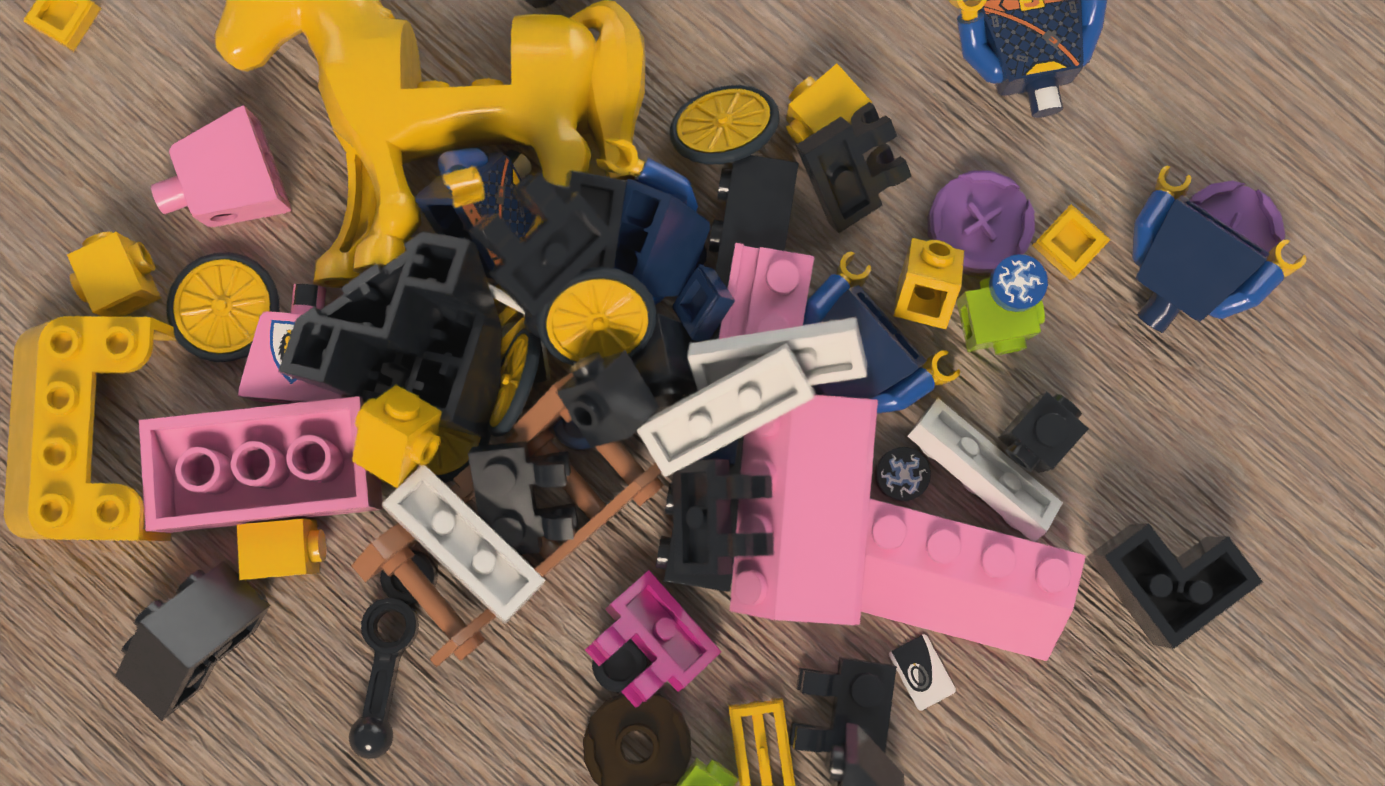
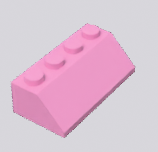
M815 395L813 399L744 435L741 475H772V498L739 499L736 533H773L774 556L734 557L730 601L731 612L781 621L844 625L860 624L878 400Z
M357 396L139 420L146 531L174 533L237 526V524L383 510L381 478L352 462L358 430L355 426V420L359 410L364 405L362 397Z
M870 499L861 612L1048 661L1073 611L1086 555Z

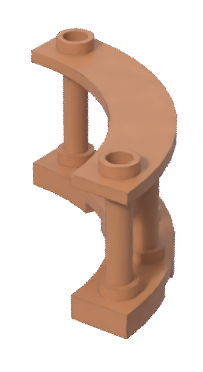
M572 373L555 383L513 425L516 431L503 443L527 441L529 457L560 452L552 441L555 439V436L549 430L562 418L567 423L572 420L568 410L556 393L573 377ZM620 441L597 446L598 451L628 484V487L607 506L570 463L571 474L567 476V485L561 487L590 521L575 533L574 539H569L562 545L557 540H548L541 537L543 545L539 554L544 561L534 570L542 577L546 576L632 500L640 507L665 486L658 478L662 472L657 463L645 471ZM469 465L453 478L456 484L450 488L465 504L475 496ZM397 523L372 541L351 566L364 582H367L382 570L388 576L395 574L449 638V641L430 658L431 662L437 668L453 653L462 661L486 640L480 631L492 622L496 616L487 608L467 625L413 562L412 558L415 554L410 548L417 544L418 541L400 523Z

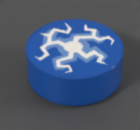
M1022 254L1012 255L1002 260L992 271L989 280V289L994 301L1003 309L1012 312L1026 311L1035 306L1045 296L1048 287L1047 273L1042 264L1035 258Z

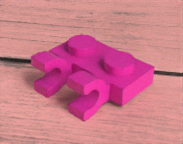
M650 570L605 609L616 622L585 649L596 664L600 666L631 638L647 656L652 664L621 691L635 708L643 701L648 700L667 680L679 692L721 653V650Z

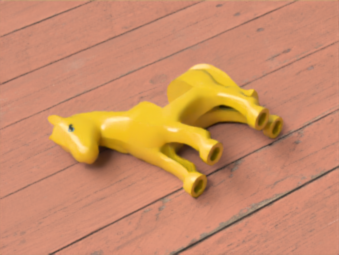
M226 0L214 34L215 48L223 59L237 70L248 72L264 66L284 43L302 32L306 35L311 50L317 58L319 67L318 88L328 113L332 130L346 152L348 198L344 221L337 239L329 250L315 260L313 284L342 288L373 265L378 264L384 267L407 251L404 244L408 242L413 233L420 227L421 210L407 184L403 164L440 155L448 151L514 144L532 146L539 158L543 177L549 183L565 186L566 175L571 170L628 181V179L634 180L635 175L630 172L627 174H616L603 171L596 163V158L604 159L614 165L619 160L620 153L618 148L605 142L606 139L625 140L631 144L633 143L635 124L645 95L646 57L644 37L634 19L615 1L603 0L593 3L568 18L562 15L533 13L514 16L511 29V84L504 85V82L500 80L485 78L473 81L471 86L450 87L448 83L442 81L422 82L419 51L411 23L407 20L395 19L391 10L383 7L380 0ZM592 28L600 33L597 41L588 29ZM537 216L535 225L525 237L542 222L539 216Z

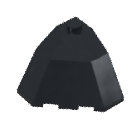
M421 232L404 244L407 251L384 267L378 264L373 265L343 286L344 294L321 310L314 306L296 319L278 372L346 397L360 396L364 403L372 398L377 399L397 385L441 410L439 427L485 437L501 383V323L476 244L471 240Z

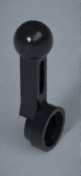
M383 598L374 602L365 611L361 622L362 636L365 642L374 649L375 656L362 717L354 722L350 729L349 744L355 754L365 759L381 757L392 745L393 729L388 722V716L398 667L404 651L414 642L419 630V621L414 609L406 602L396 598ZM398 611L405 618V632L397 641L385 642L378 634V622L387 612Z

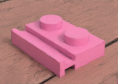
M735 243L728 290L735 299V302L722 320L719 339L803 326L814 256L763 247L759 249Z

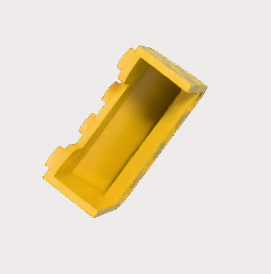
M63 316L26 330L18 338L14 348L4 501L5 523L13 534L24 539L171 541V533L146 531L144 529V504L140 495L133 488L123 484L90 483L97 373H131L139 370L150 359L154 340L177 341L173 326L151 317Z

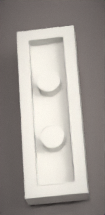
M855 317L690 343L687 357L698 391L786 343L811 385L867 377V361L857 319Z
M786 343L649 417L637 432L664 477L813 399L815 391Z
M937 398L908 434V437L920 447L925 455L936 460L960 480L969 492L979 496L998 512L1009 526L1019 530L1031 541L1036 542L1048 531L1063 502Z
M425 465L420 466L382 503L383 508L504 624L545 583V579Z

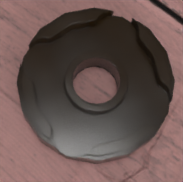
M620 693L606 700L590 718L583 737L584 762L593 781L598 786H676L684 775L692 754L690 729L682 712L666 697L654 693L648 700L643 701L635 708L625 695ZM642 731L649 735L653 742V751L648 758L642 761H634L624 754L622 740L629 732Z

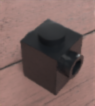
M626 351L603 358L599 352L584 357L571 367L570 371L573 377L556 391L568 410L570 418L578 426L591 448L630 438L660 407Z
M1048 392L1032 398L998 438L1008 446L1007 454L1018 465L1029 472H1032L1034 469L1037 473L1053 470L1089 428L1079 420L1082 413L1070 400L1060 394H1055L1053 397Z

